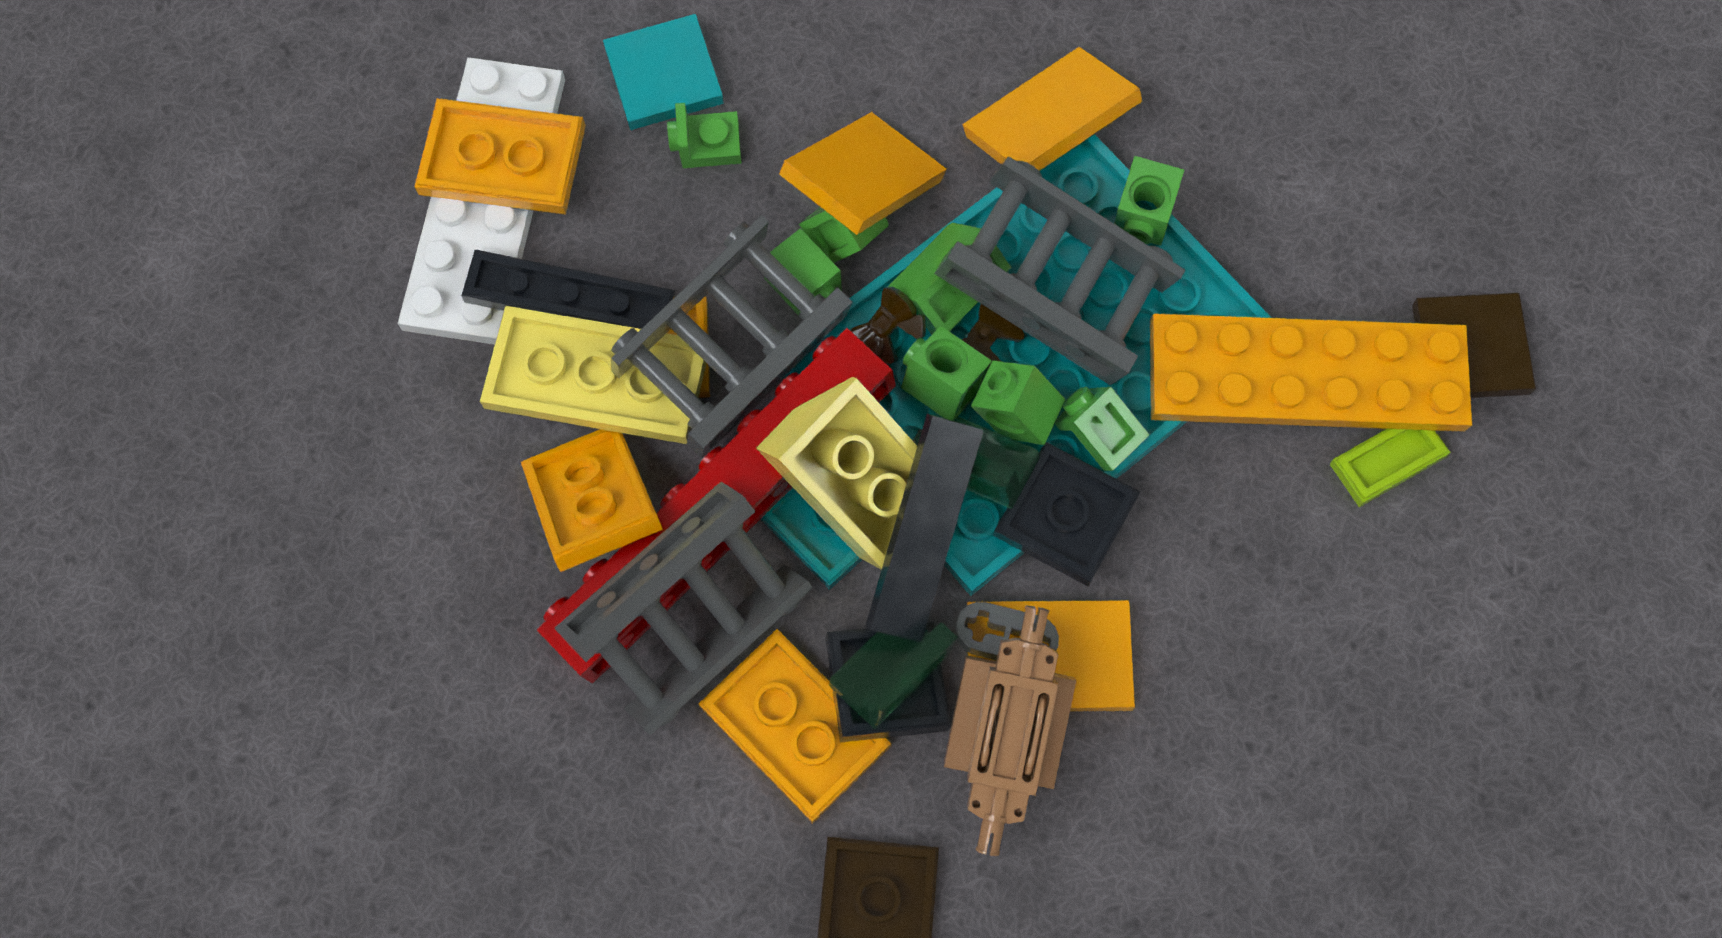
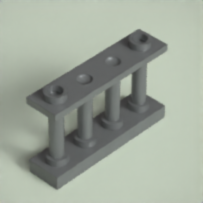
M1008 156L989 180V183L1002 190L1003 193L973 244L965 246L957 241L944 256L934 274L1105 383L1112 385L1129 373L1138 355L1125 348L1126 344L1123 340L1152 288H1155L1162 293L1181 279L1185 269L1174 263L1172 257L1165 250L1156 246L1146 245L1042 178L1038 169L1024 161H1016ZM1022 203L1046 218L1047 221L1017 273L1009 274L993 264L990 255ZM1066 231L1091 247L1061 302L1054 303L1037 292L1035 282ZM1110 259L1135 277L1106 329L1098 331L1081 320L1082 317L1079 311Z
M763 215L758 217L750 226L746 222L739 224L725 239L723 244L727 248L639 332L631 328L617 340L611 349L615 354L611 358V370L618 378L634 365L690 419L687 425L692 430L688 433L687 445L701 459L847 316L852 305V301L838 287L826 299L821 294L814 296L760 244L766 238L769 221ZM744 258L801 311L798 317L803 321L790 334L784 329L781 331L776 330L724 279ZM708 293L764 346L762 353L766 357L753 370L747 365L742 368L687 315ZM670 329L727 382L725 389L730 393L716 406L710 401L704 404L649 351Z
M723 482L716 485L554 628L585 662L595 654L600 653L637 696L624 709L649 735L653 734L659 727L670 723L678 715L683 705L780 617L796 609L801 598L813 588L805 578L786 565H783L776 572L742 529L743 522L755 513V510L743 495ZM721 542L727 544L759 586L736 608L701 565L702 559ZM682 578L719 622L695 645L659 602L661 595ZM638 616H643L678 659L654 682L617 639L618 633Z

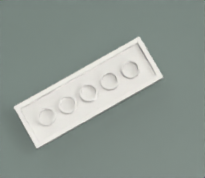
M468 57L456 101L557 114L565 77L561 70ZM431 197L398 320L401 330L495 345L504 311L464 303L461 294L475 249L522 259L533 210Z

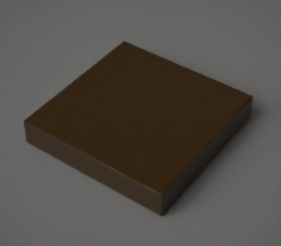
M1519 293L1416 298L1412 304L1415 323L1466 325L1471 398L1531 395L1536 389Z
M827 837L817 938H932L939 847Z

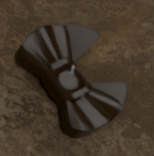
M886 287L882 291L881 307H879L869 322L853 327L851 332L882 361L892 364L897 362L898 357L890 335L899 327L916 339L924 338L926 336V319L924 315H916V308L907 295L895 287Z
M980 304L978 321L972 327L967 337L961 340L991 361H1001L990 349L995 340L999 338L1021 342L1024 339V332L1016 325L983 304Z

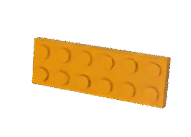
M1153 314L1150 319L1151 420L1466 431L1472 426L1466 325Z

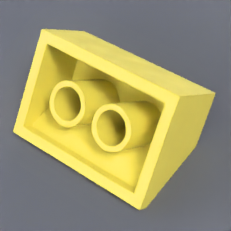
M851 377L793 409L756 449L859 558L882 570L917 445L857 378Z

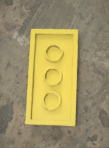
M505 306L480 399L484 409L687 444L688 433L692 429L687 425L690 419L634 365L620 378L612 372L611 358L615 354L611 349L617 340L633 327ZM634 328L637 332L641 330L639 328ZM666 333L649 351L699 398L706 362L678 335Z

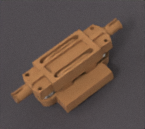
M1025 606L1026 610L1020 638L1000 641L996 661L965 656L944 759V767L968 772L967 779L971 783L967 808L970 812L983 819L975 850L986 855L990 834L992 833L989 847L990 856L1000 855L999 850L1005 823L1011 824L1024 821L1029 795L1036 796L1038 786L1054 789L1076 684L1074 677L1055 673L1058 653L1042 643L1050 610L1038 607L1035 627L1033 629L1037 610L1035 606Z

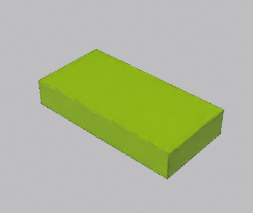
M1385 429L1334 458L1330 466L1358 507H1361L1445 459L1451 452L1435 430Z

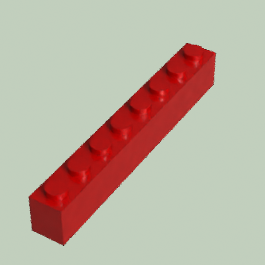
M848 328L837 338L830 336L825 339L814 351L813 361L800 374L794 372L788 375L775 391L776 397L762 411L755 409L750 412L737 428L738 434L724 448L717 446L712 449L700 462V471L686 485L680 483L674 486L663 497L660 503L662 508L656 513L663 530L622 546L609 560L604 558L596 562L585 573L582 579L584 584L570 598L562 597L549 607L543 616L545 622L537 631L582 678L593 684L611 666L600 653L595 654L585 662L554 629L558 624L720 482L743 495L755 510V513L743 522L742 529L747 533L793 488L756 449L793 409L851 377L857 378L878 403L896 386L893 370ZM721 542L702 559L701 565L706 572L730 550L727 544ZM683 578L679 579L661 595L659 602L668 611L691 587ZM638 616L618 633L617 639L628 650L651 626L643 616Z

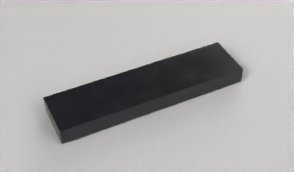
M475 249L461 296L464 303L503 311L505 306L642 329L676 297L675 290Z
M930 414L926 415L865 626L870 630L922 642L983 434L982 429Z

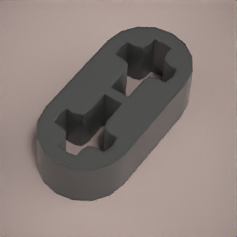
M987 602L969 604L960 612L956 621L955 636L958 644L966 652L973 655L997 660L1000 641L1009 639L1010 634L1020 636L1025 612ZM1035 615L1034 624H1033V629H1034V627H1035V622H1036V617H1037V615ZM977 616H984L988 618L987 627L1004 632V636L986 634L983 642H977L972 639L973 631L966 628L965 624H974ZM1047 619L1043 642L1048 643V646L1056 651L1059 646V635L1056 627Z

